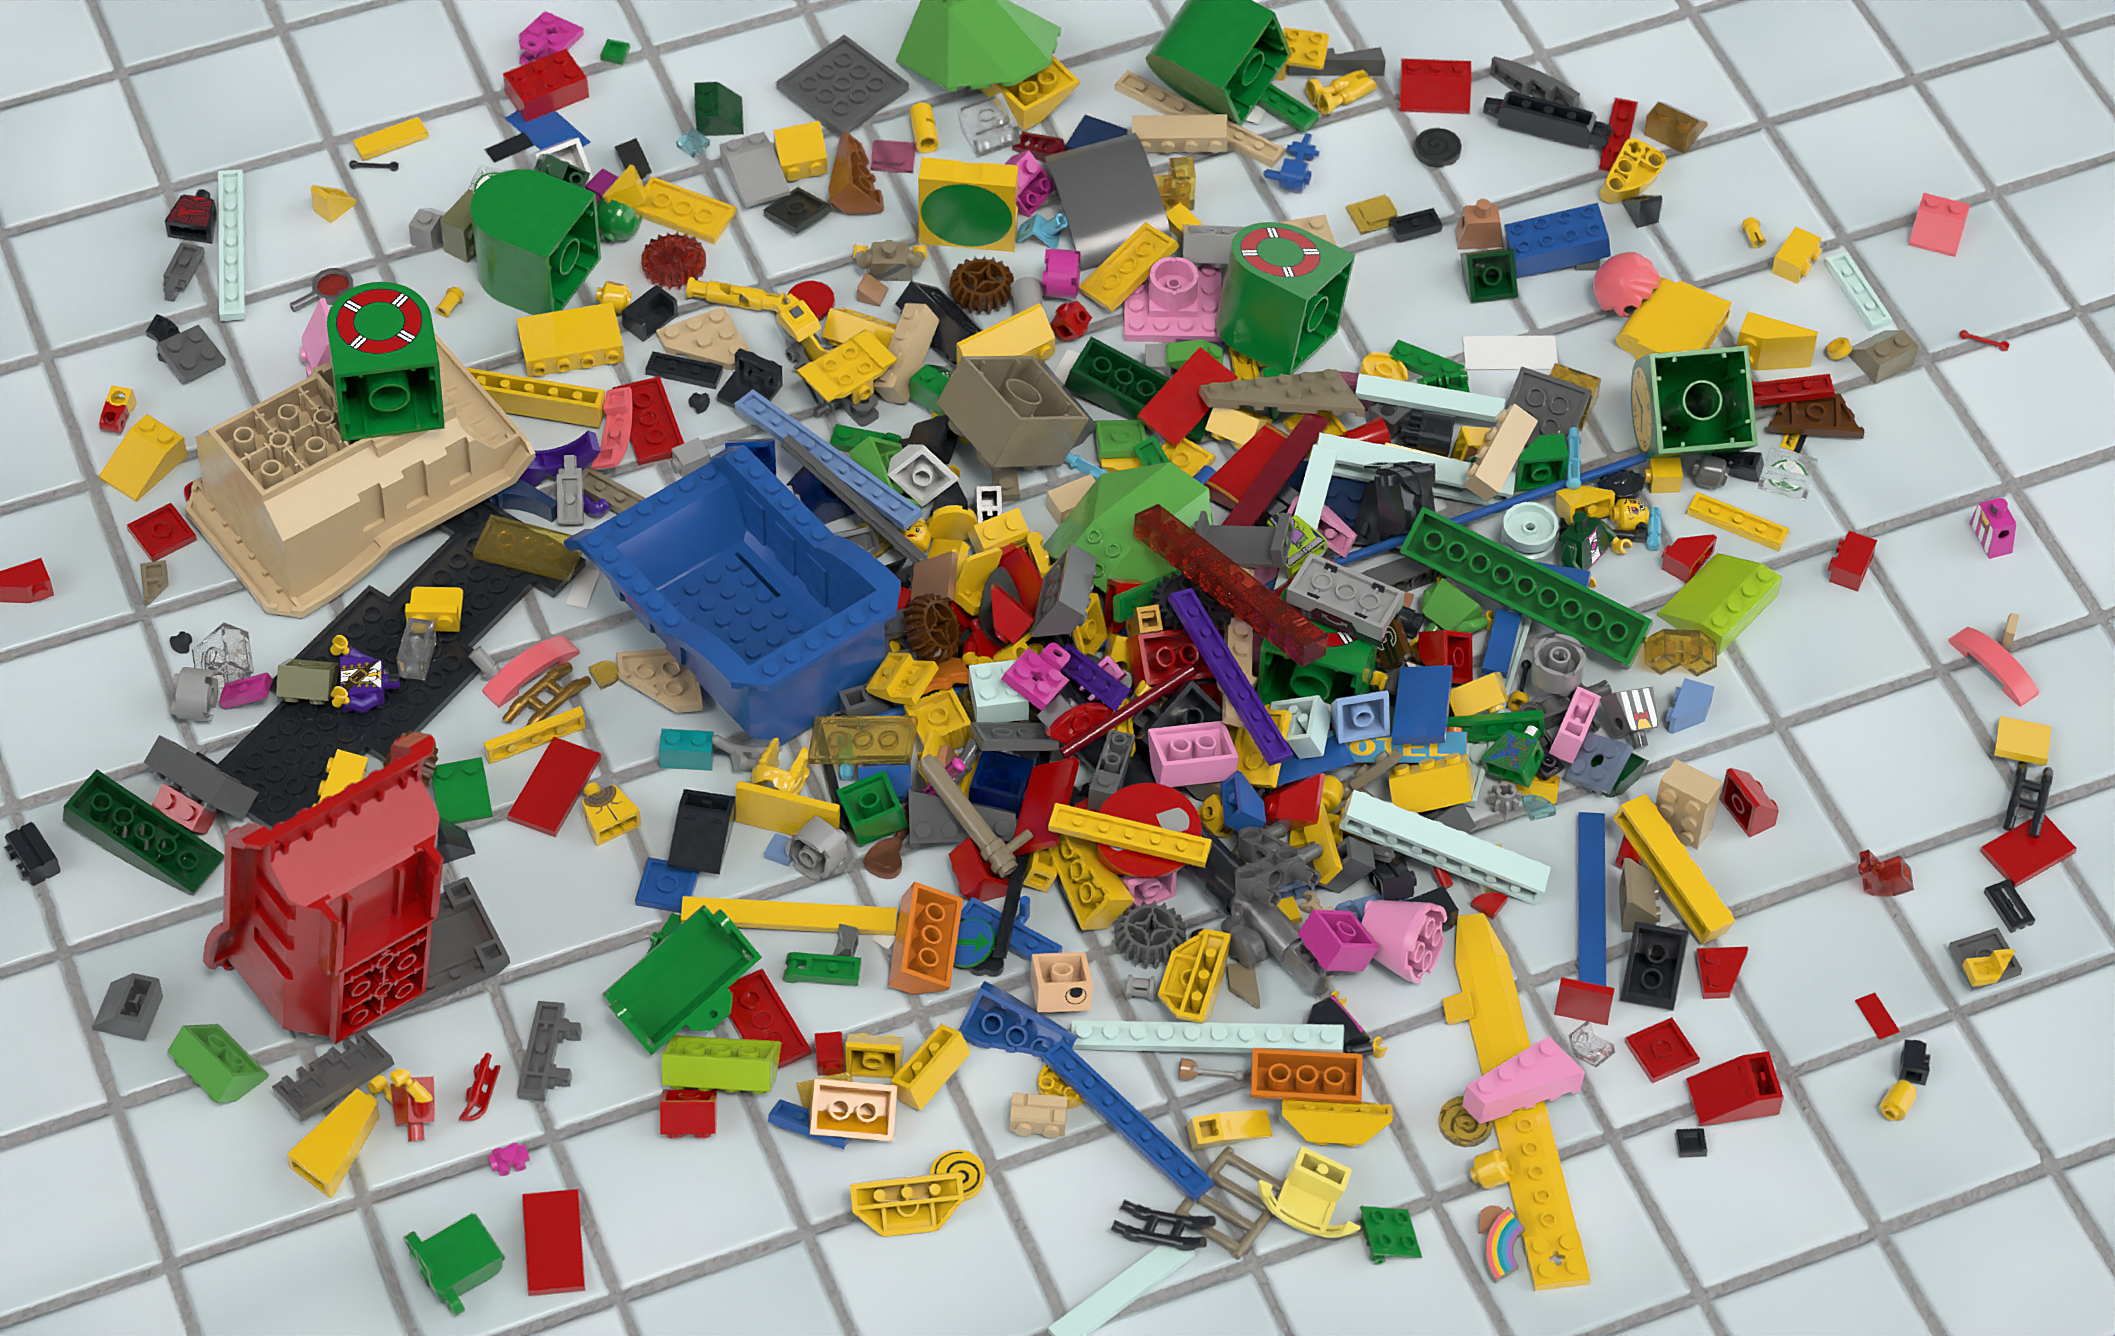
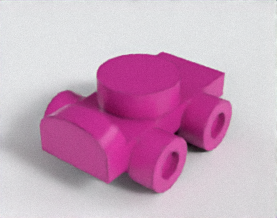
M511 1143L503 1149L501 1147L493 1149L492 1154L488 1155V1160L493 1172L498 1170L500 1176H507L510 1173V1166H514L518 1172L525 1170V1162L530 1161V1157L525 1144L519 1146L518 1143Z

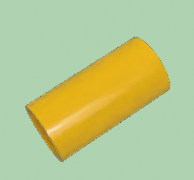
M917 103L909 110L916 148L921 153H931L937 150L940 145L933 109L928 103Z

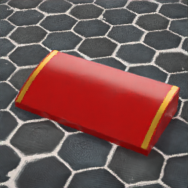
M1266 423L1205 482V486L1210 490V499L1233 510L1289 435Z

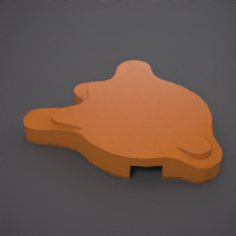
M950 657L948 660L936 663L939 669L922 695L933 690L951 689L955 683L969 684V669L966 667V664L962 662V659Z

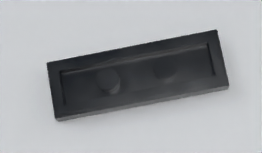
M652 351L645 368V373L654 377L660 376V378L716 390L723 374V366Z

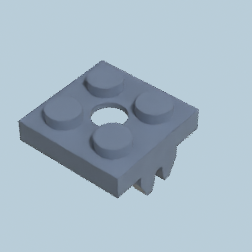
M1589 732L1565 778L1569 782L1581 785L1591 793L1595 791L1600 796H1602L1603 792L1610 794L1633 748L1627 743ZM1597 755H1603L1604 760L1602 764L1592 767V759Z

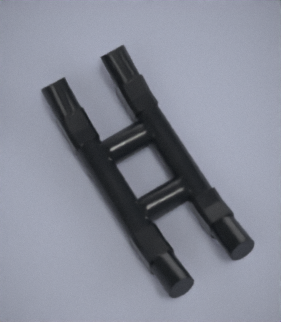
M2019 761L2003 829L2013 831L2020 807L2034 811L2029 836L2039 838L2052 784L2053 769L2050 767L2044 768L2040 783L2025 779L2028 765L2026 762ZM2022 790L2037 792V801L2021 797Z
M1124 1199L1120 1209L1132 1214L1133 1217L1139 1220L1147 1221L1145 1227L1141 1230V1228H1135L1129 1224L1125 1225L1115 1220L1111 1230L1123 1235L1124 1238L1130 1241H1142L1174 1247L1182 1251H1191L1197 1248H1205L1207 1246V1239L1204 1236L1183 1237L1181 1235L1184 1228L1201 1230L1206 1227H1214L1216 1225V1218L1213 1215L1203 1217L1202 1215L1185 1216L1152 1210L1149 1207H1144L1140 1204L1136 1205ZM1159 1222L1173 1225L1169 1235L1155 1233Z

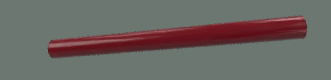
M1188 664L1060 747L1061 754L1065 759L1071 757L1109 732L1110 729H1114L1195 676L1194 668L1191 664Z

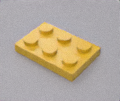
M1266 709L1286 741L1292 713L1288 710ZM1238 727L1234 745L1239 757L1236 771L1242 772L1252 787L1276 788L1281 763L1269 766L1247 729Z

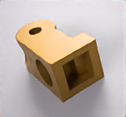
M1159 605L1137 607L1133 609L1134 616L1127 617L1126 630L1129 638L1137 634L1160 632L1163 630Z

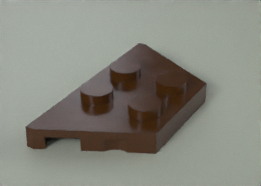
M1836 393L1834 397L1784 403L1780 406L1777 415L1773 421L1769 422L1768 433L1863 439L1865 430L1857 425L1854 420V413L1846 406V401L1841 394Z

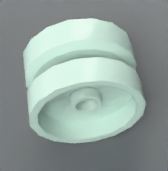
M1535 502L1516 504L1506 512L1503 518L1500 545L1534 562L1546 563L1552 558L1555 551L1558 519L1554 512L1545 505Z

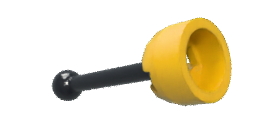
M1524 660L1521 664L1523 671L1519 690L1512 692L1509 697L1508 707L1514 712H1518L1519 707L1529 701L1528 694L1524 692L1527 673L1532 666L1529 660Z

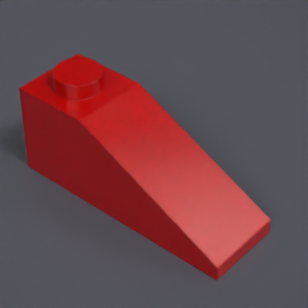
M42 558L0 571V602L33 603L54 596L51 580Z

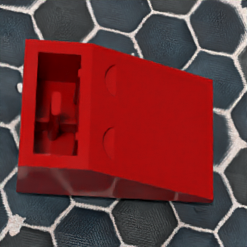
M1769 1051L1741 1055L1686 1078V1084L1699 1126L1780 1114L1784 1096Z

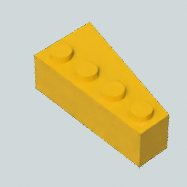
M1061 834L1058 846L1048 848L1081 930L1107 929L1134 902V898L1119 876L1106 869L1099 861L1097 845L1094 841Z

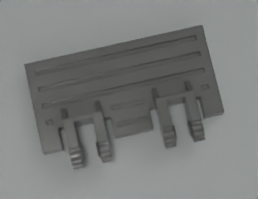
M363 1030L355 1035L358 1044L355 1045L349 1038L344 1039L342 1043L346 1050L345 1052L340 1053L335 1047H331L327 1053L308 1064L311 1070L310 1073L300 1066L296 1069L299 1080L294 1082L286 1075L282 1077L280 1082L273 1085L272 1089L274 1094L302 1122L393 1066L392 1056Z

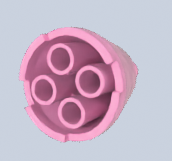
M1369 900L1365 905L1361 924L1379 946L1373 959L1405 980L1421 983V977L1425 972L1429 974L1432 972L1440 957L1445 937L1441 936L1442 922H1446L1447 915L1442 906L1433 903Z

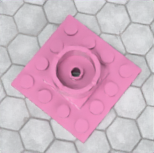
M1166 257L1157 261L1151 268L1150 276L1124 300V341L1175 342L1176 339H1204L1206 341L1222 342L1216 329V317L1221 298V267H1212L1211 263H1202V266L1196 267L1189 260L1180 257Z

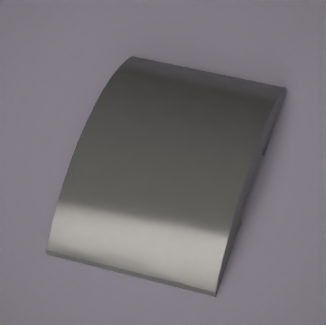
M1136 132L1044 156L1056 196L1059 198L1063 214L1068 221L1067 226L1074 250L1081 251V264H1079L1081 271L1099 267L1144 222L1149 223L1172 238L1150 163Z

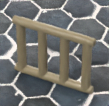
M1227 1146L1205 1173L1214 1181V1184L1262 1211L1259 1218L1253 1223L1206 1194L1195 1202L1186 1197L1174 1214L1189 1216L1191 1214L1188 1212L1198 1202L1247 1231L1238 1243L1213 1227L1196 1230L1230 1250L1232 1256L1240 1260L1273 1218L1274 1214L1266 1207L1260 1197L1219 1174L1220 1171L1229 1163L1258 1181L1261 1179L1273 1185L1272 1189L1278 1192L1275 1196L1276 1200L1283 1182L1235 1155L1233 1148Z

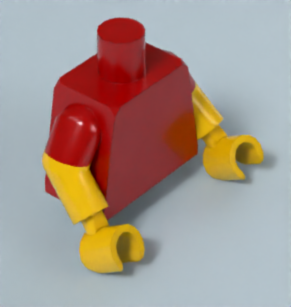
M976 618L969 623L973 633L963 643L962 662L967 666L993 663L994 655L1004 648L994 644L985 636L980 627L979 618ZM1033 643L1027 645L1031 651L1038 655L1044 650L1041 644Z
M398 1068L389 1074L393 1082L390 1084V1087L386 1077L378 1075L368 1082L367 1088L372 1094L377 1095L383 1091L385 1094L384 1098L393 1104L396 1127L407 1126L408 1142L424 1141V1125L435 1120L434 1076L411 1078L407 1070Z

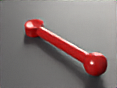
M1961 330L1959 333L1961 339L1969 338L1999 347L2004 352L2009 349V343L2006 341H1993L1969 334L1966 330Z

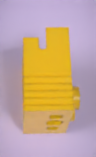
M953 688L935 692V694L925 696L919 699L916 705H904L906 715L899 717L901 728L913 726L923 747L929 732L933 730L939 733L946 745H949L952 750L965 746L970 738L975 740L970 733L971 721ZM923 751L917 752L919 761L921 760Z

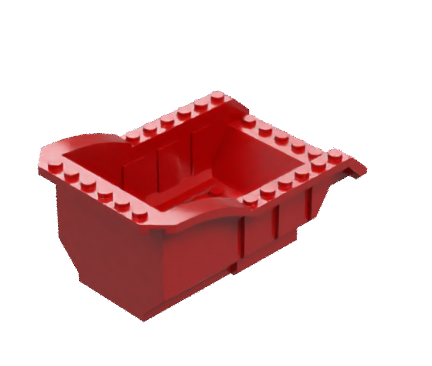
M414 732L406 737L398 738L391 745L390 765L381 770L372 771L366 778L357 783L348 784L342 791L333 796H326L317 805L299 811L295 817L286 822L277 823L271 830H268L265 825L249 822L241 827L231 829L225 835L223 922L213 927L207 935L204 945L203 962L211 970H216L218 966H222L228 971L236 969L282 1029L327 1036L336 1045L426 992L432 921L437 919L439 912L443 857L437 851V831L440 815L421 780L423 760L431 757L434 750L435 738L431 734Z

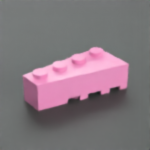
M1548 1036L1466 1085L1462 1106L1481 1124L1512 1114V1111L1515 1109H1528L1534 1107L1535 1103L1543 1100L1553 1101L1559 1099L1562 1094L1570 1092L1572 1095L1580 1092L1585 1071Z

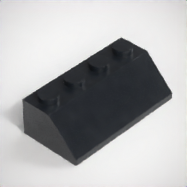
M910 281L895 303L902 311L905 303L926 304L939 319L931 344L939 350H943L947 354L946 358L956 365L957 343L983 331L938 287Z

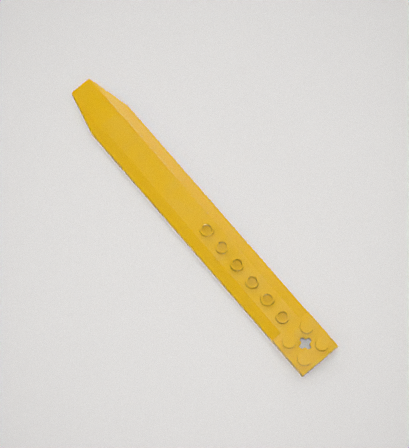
M1477 913L1458 916L1455 969L1461 992L1468 991L1471 995L1475 1018L1469 1019L1468 1022L1481 1075L1483 1076L1528 1049L1531 1045L1508 955L1485 914ZM1545 1100L1535 1103L1534 1107L1515 1109L1512 1111V1114L1494 1119L1493 1124L1500 1151L1508 1154L1513 1166V1174H1510L1508 1185L1516 1217L1525 1228L1521 1238L1534 1291L1589 1285L1591 1278L1579 1230H1577ZM1554 1256H1557L1562 1258L1563 1260L1561 1261V1265H1556L1554 1261H1550L1549 1259H1552Z

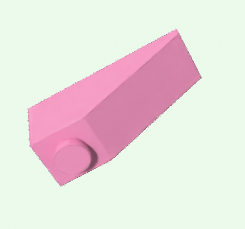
M1299 496L1294 498L1287 512L1291 514V518L1295 514ZM1323 506L1317 531L1327 539V547L1346 557L1357 535L1329 507Z
M1579 686L1577 687L1549 754L1573 764L1601 696Z

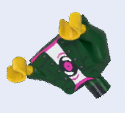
M1577 512L1572 516L1573 523L1562 533L1560 559L1563 567L1588 571L1610 548V542L1613 543L1612 550L1616 554H1627L1622 546L1631 548L1632 543L1629 539H1618L1616 537L1617 533L1600 518L1587 516L1585 512ZM1592 576L1589 589L1597 585L1595 578Z

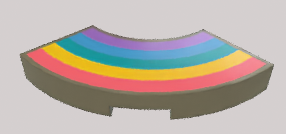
M1510 1207L1501 1212L1494 1220L1485 1244V1262L1495 1284L1516 1271L1519 1267L1514 1257V1244L1517 1238L1524 1233L1525 1228Z

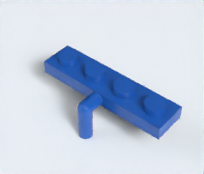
M1022 896L1019 902V914L1015 918L1009 950L1031 961L1032 954L1062 953L1061 945L1024 925L1030 917V898ZM972 897L961 911L960 922L973 918L984 920L992 927L996 941L1002 913Z

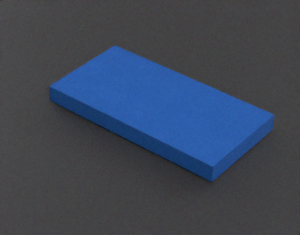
M1452 665L1400 667L1392 732L1393 744L1445 743L1453 675Z

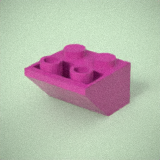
M1028 150L1012 155L1005 163L1007 165H1018L1016 205L1018 213L1025 217H1030L1054 191L1051 179Z

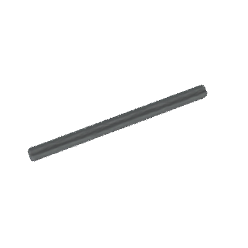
M789 435L783 439L781 443L783 449L906 558L908 557L914 564L928 559L920 549L795 438Z

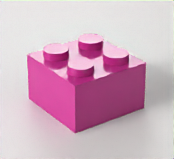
M1313 910L1297 933L1303 940L1305 947L1312 952L1318 960L1320 967L1325 971H1364L1379 949V946L1352 911Z

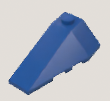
M986 981L981 985L958 1030L962 1033L965 1040L979 1047L1002 1049L1012 1053L1032 1054L1036 1057H1042V1054L1060 1040H1063L1072 1048L1078 1037L1043 1014L1037 1013L1035 1009L1013 995Z

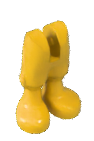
M1364 69L1334 79L1326 87H1322L1320 81L1315 78L1308 79L1305 83L1307 97L1312 106L1317 105V110L1321 115L1330 114L1340 104H1350L1377 88L1376 82L1369 77Z

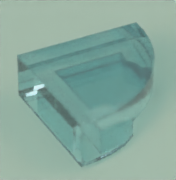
M1522 795V802L1530 821L1556 814L1555 807L1547 799L1538 795Z

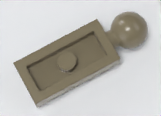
M1396 748L1389 753L1384 750L1373 759L1375 763L1368 767L1364 764L1354 772L1355 777L1353 780L1340 781L1344 787L1342 800L1345 801L1352 794L1353 790L1358 791L1393 767L1402 757L1400 752Z

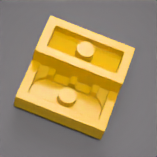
M889 652L866 687V691L891 702L916 705L939 668L935 661L913 660L910 653Z

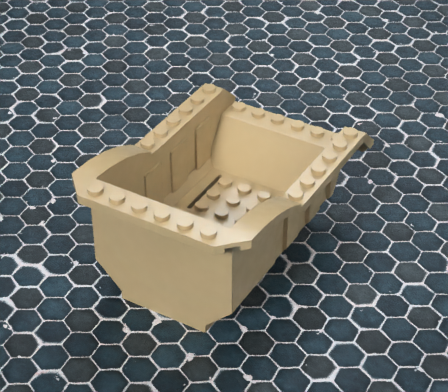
M435 332L440 364L445 429L342 442L330 360L311 370V377L195 436L201 477L193 481L191 496L185 507L186 515L266 613L299 618L309 615L335 599L368 574L387 556V552L515 484L536 457L529 439Z

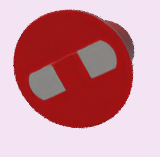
M1139 783L1122 788L1112 794L1098 811L1101 814L1201 837V820L1192 802L1179 791L1162 784ZM1097 842L1099 861L1106 869L1116 874L1142 879H1155L1173 874L1187 864Z

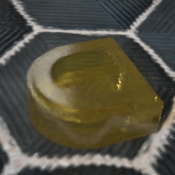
M601 661L588 667L589 674L600 690L614 685L619 679L618 666L612 661Z

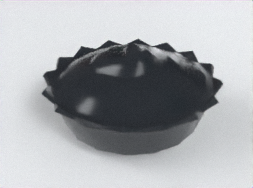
M1624 469L1600 477L1597 485L1599 486L1598 488L1612 490L1615 493V503H1617L1620 499H1636L1639 497L1646 483L1644 482L1645 477H1641L1640 473Z

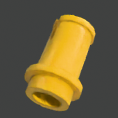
M1755 217L1746 218L1742 222V230L1747 233L1752 248H1758L1757 241L1760 247L1764 246L1766 239L1760 230L1759 220Z
M456 286L448 288L445 297L435 307L437 313L447 318L455 306L464 300L463 291Z

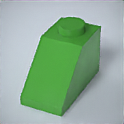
M1204 339L1168 343L1165 346L1166 365L1179 370L1199 347L1203 348L1223 365V351L1221 347Z

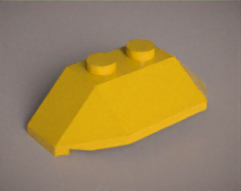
M1203 929L1197 936L1172 950L1158 991V998L1176 1018L1204 1023L1211 1017L1225 974L1231 934Z
M1282 1099V1116L1308 1142H1314L1317 1145L1340 1143L1343 1146L1353 1147L1357 1144L1364 1145L1393 1121L1392 1104L1382 1105L1363 1101L1361 1104Z
M961 1172L878 1179L850 1184L852 1212L882 1237L939 1231L964 1201Z

